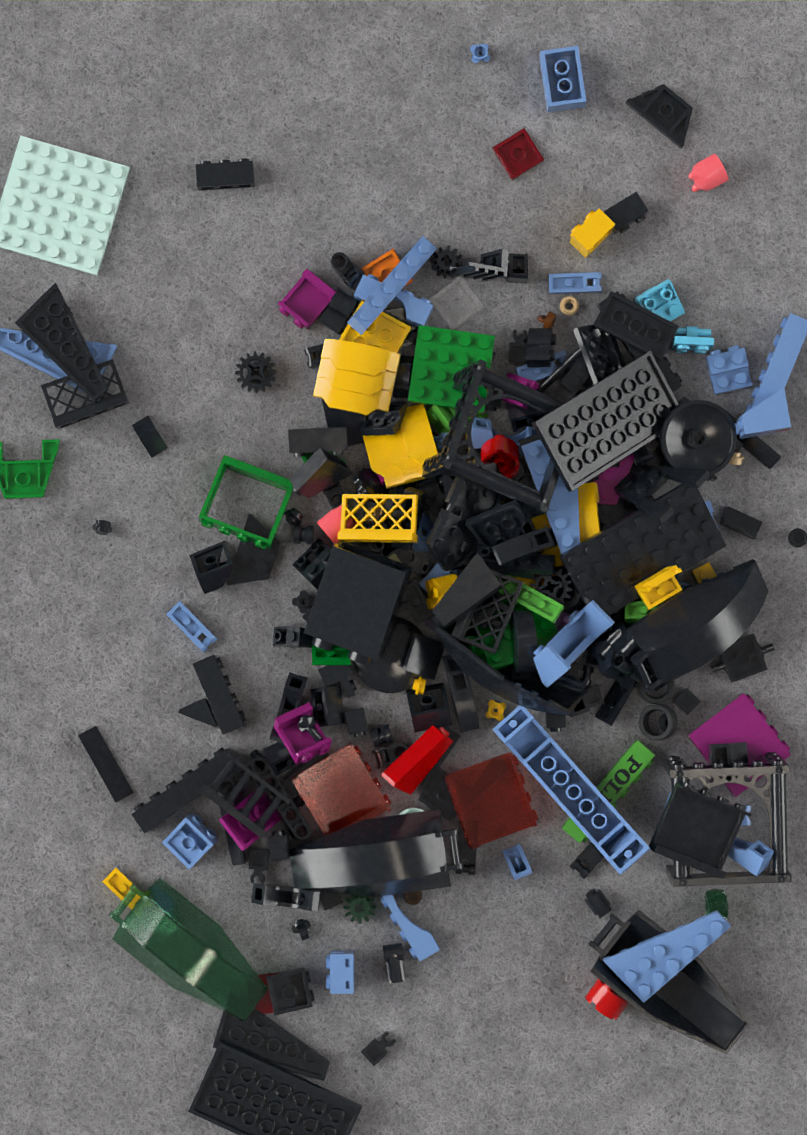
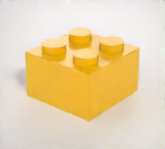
M600 208L596 211L592 210L585 217L582 225L579 223L573 228L569 243L586 258L612 233L615 223Z

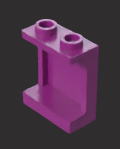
M306 268L300 280L284 299L278 302L279 311L285 317L290 315L294 319L293 323L300 329L304 327L308 330L330 304L336 292Z
M310 703L275 718L273 726L296 764L300 762L306 763L317 754H325L329 751L332 743L331 738H326L318 723L314 728L322 738L317 742L308 732L303 733L297 725L301 717L305 715L313 716V708Z

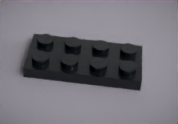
M612 291L609 293L593 324L594 327L644 353L651 351L654 358L660 361L663 359L679 327Z

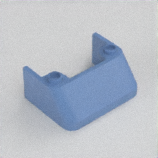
M594 600L581 611L575 610L568 617L570 621L545 646L540 645L533 652L536 655L533 659L541 682L546 687H549L571 668L570 665L580 654L615 623Z

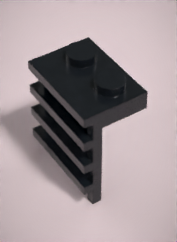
M499 249L481 254L480 264L467 262V265L457 268L450 266L448 271L454 272V276L464 275V278L473 277L475 280L483 278L482 281L507 277L509 250Z

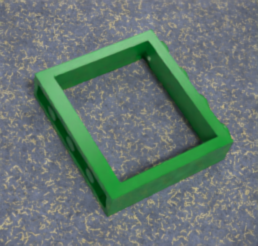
M224 455L200 512L199 522L206 528L212 529L214 527L219 529V532L224 535H235L240 541H251L261 549H266V547L271 549L294 492L292 489L293 485L287 478ZM227 469L286 491L268 539L208 517Z

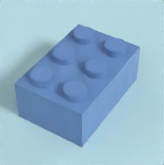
M578 46L540 51L539 60L547 113L585 107L586 95Z

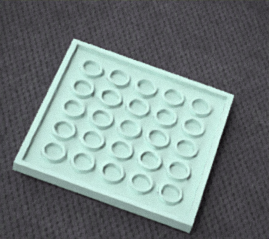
M20 135L0 201V248L97 276L130 167Z

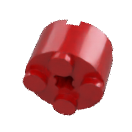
M498 434L486 441L481 447V461L483 463L490 461L496 463L502 475L511 479L519 472V446L513 440Z
M599 978L585 996L590 1004L592 1001L595 1003L597 1011L612 1020L613 1018L617 1020L629 1004L628 1001Z

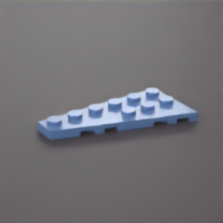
M0 328V351L56 379L68 376L24 332ZM85 341L96 365L111 360L118 347L114 344ZM106 366V367H103V369H102V371H101V375L104 374V372H105L107 366ZM72 379L68 380L66 383L72 386L73 388H76L77 384Z
M537 440L521 446L536 489L540 491L550 457L541 440ZM559 475L546 516L560 553L563 554L580 544L578 488L568 492Z
M716 910L684 926H678L672 931L664 932L640 942L634 947L619 951V953L613 956H607L603 958V961L644 1003L728 930L731 924Z

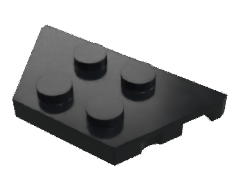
M662 84L651 91L648 90L626 101L629 107L680 149L683 148L693 108L665 84Z
M248 514L244 530L268 539L270 532L251 514ZM275 538L271 549L267 547L266 549H261L251 541H240L233 563L234 567L229 575L227 585L269 579L280 542Z

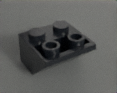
M320 538L292 564L317 590L319 589L332 550Z
M747 742L707 744L709 765L717 761L724 762V764H732V761L748 763ZM726 776V780L731 779V776ZM745 776L744 780L749 781V777Z

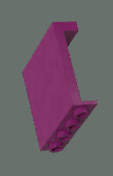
M741 693L735 700L697 729L687 734L708 764L707 744L747 742L748 763H752L753 760H760V755H765L766 752H777V755H780L785 760L791 755L789 753L790 747L784 740H779L777 730L773 725L769 726L766 723L767 717L760 709L757 711L753 706L755 702L752 697ZM764 775L759 776V777L756 779V781H758V780H759L760 778H762ZM724 783L733 797H737L749 788L741 784Z

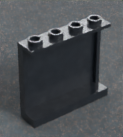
M676 782L650 841V850L723 879L726 872L722 868L745 815L750 817L751 814L745 811L746 807L741 804L735 803L733 806L728 804L729 800L724 797L718 796L716 799L711 797L712 793L701 789L699 792L694 790V785L684 782L682 785Z

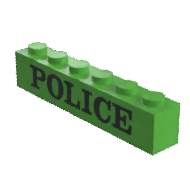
M635 740L596 788L615 808L617 806L615 803L619 797L624 798L629 792V785L632 782L635 784L642 777L641 771L644 768L648 769L655 760L652 758L655 755L642 743ZM570 817L561 827L578 843H581V841L585 843L589 839Z

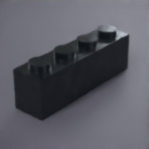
M211 655L193 663L222 734L225 735L245 726L244 721H247L243 710H238L236 704L239 701L235 692L231 693L229 686L232 684L228 675H223L221 669L224 668L221 658Z

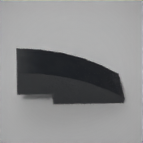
M408 487L404 490L403 495H418L417 534L423 515L427 491ZM406 499L401 504L406 512L412 507V499ZM401 509L397 511L396 521L404 515ZM406 517L399 525L403 529H411V520ZM392 543L393 547L410 551L413 543Z

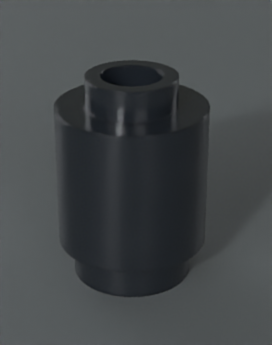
M593 888L585 894L586 898L584 901L599 918H602L612 910L610 907L611 903L600 889L595 890Z

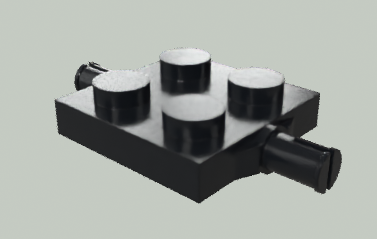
M751 634L737 639L720 654L721 662L710 667L711 669L719 667L712 670L713 673L724 669L728 674L730 682L733 683L768 670L764 661V654L775 651L774 647L770 648L773 646L772 643L761 647L755 635Z

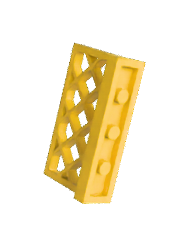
M342 494L341 528L338 531V540L344 542L418 543V535L416 534L418 495ZM348 499H355L359 503L352 511L347 507ZM369 499H373L377 505L369 512L364 504ZM388 499H392L396 505L387 511L382 504ZM406 499H412V507L406 512L401 504ZM362 507L368 514L359 521L354 514ZM380 507L386 514L378 521L372 514ZM399 507L404 515L396 521L391 514ZM352 516L357 524L352 529H346V521ZM371 517L376 524L371 529H366L363 523ZM389 517L395 524L390 529H385L381 524ZM408 517L411 520V529H403L399 524Z

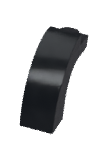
M512 611L510 629L514 642V658L510 672L511 680L530 679L532 672L536 670L533 659L536 655L533 652L537 649V635L532 611Z
M289 672L277 717L301 706L307 677ZM273 727L270 740L283 743Z
M253 883L251 903L318 912L320 892L296 889L291 886Z

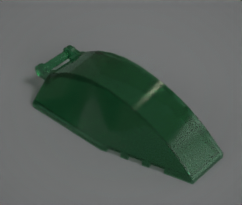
M161 878L146 892L132 884L129 887L131 890L114 911L109 913V916L120 924L112 940L172 988L245 1021L269 989L246 961V958L236 948L221 925ZM139 895L141 898L125 919L121 918L120 915L133 898Z

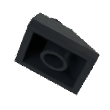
M225 541L189 555L204 594L223 587L234 567Z

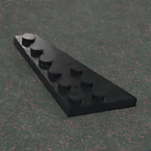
M55 282L15 324L96 403L109 389Z
M231 990L229 991L213 1048L217 1049L220 1041H223L282 1069L318 1080H325L330 1063L328 1059L256 1010Z

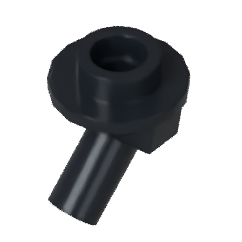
M305 715L300 718L297 726L301 732H308L316 742L322 738L314 728L317 724L314 716Z

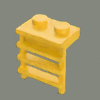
M677 565L666 567L634 586L648 610L682 591L674 576L682 572L681 568H678Z

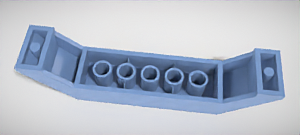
M519 705L492 729L620 875L650 850V847L525 707Z

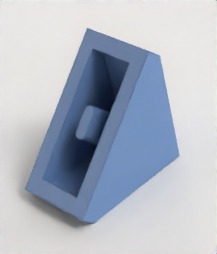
M520 844L502 851L514 880L533 873Z

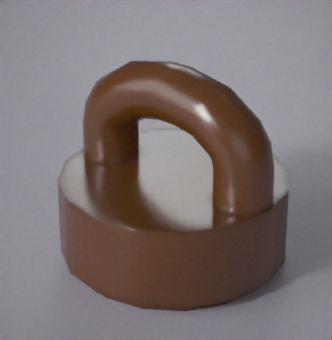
M549 311L547 316H537V320L544 323L543 328L553 327L556 319L555 313Z

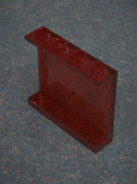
M351 742L291 777L293 784L324 835L355 824L363 819L375 818L386 810L391 811L389 805L392 802L387 794L382 795L379 790L382 788L377 777L372 778L370 772H372L371 767L367 761L363 763L360 758L363 755L357 745L353 746Z
M511 752L444 775L467 844L471 850L523 829L537 826L538 816L536 811L531 809L530 802L532 800L528 791L525 792L523 786L525 784L522 773L518 772L516 767L519 766L517 757L512 755Z

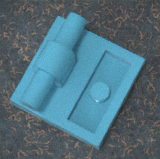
M669 279L657 286H653L634 299L635 304L669 321L685 313Z
M697 326L678 327L675 335L685 336H675L671 342V349L676 350V353H687V350H694L695 354H706V351H710L714 346V338H709L711 337V329H698Z

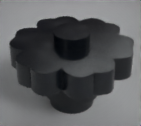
M363 468L354 476L353 482L358 486L355 494H390V488H386V485L382 486L372 469ZM369 499V500L367 501V502L372 501L373 503H376L373 499Z

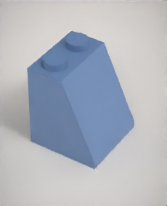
M785 389L779 390L736 420L737 423H734L736 435L739 434V439L781 433L791 428Z

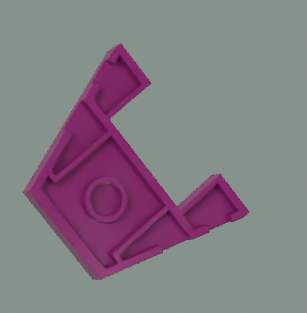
M633 453L620 460L619 467H609L598 474V480L592 481L596 482L598 487L599 503L597 504H617L620 496L616 494L614 487L629 474L634 461Z

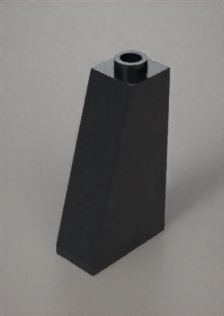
M479 554L473 557L432 610L434 615L432 620L438 627L442 626L445 630L501 589L500 582Z

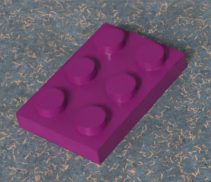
M256 790L234 808L237 810L243 808ZM264 794L249 812L248 818L253 822L259 820L270 805ZM276 812L265 823L264 831L267 832L280 821ZM226 813L219 819L242 851L259 838L258 835L229 813Z

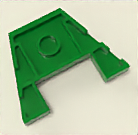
M59 439L42 440V460L4 461L3 442L0 441V488L4 499L44 498L60 446Z

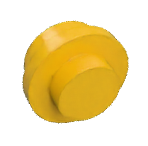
M419 676V679L414 680L412 690H416V695L424 693L427 679H423V676Z

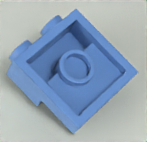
M739 345L729 347L727 352L721 353V350L709 352L710 356H707L705 359L714 395L752 386L745 348H739Z
M192 813L162 842L189 870L218 841L216 832L211 828L207 829L202 824V818Z

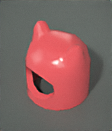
M712 154L693 166L692 172L689 174V179L694 181L693 192L700 190L709 191L729 180L727 172L716 154Z
M342 504L330 510L316 522L334 544L341 541L338 540V531L341 528ZM352 516L346 521V529H352L357 524Z

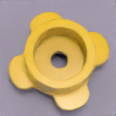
M490 700L488 702V711L485 713L488 719L496 718L498 721L503 720L506 704Z

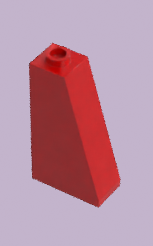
M432 725L381 776L393 787L411 795L453 743V740L449 737L450 733L442 726L437 728Z

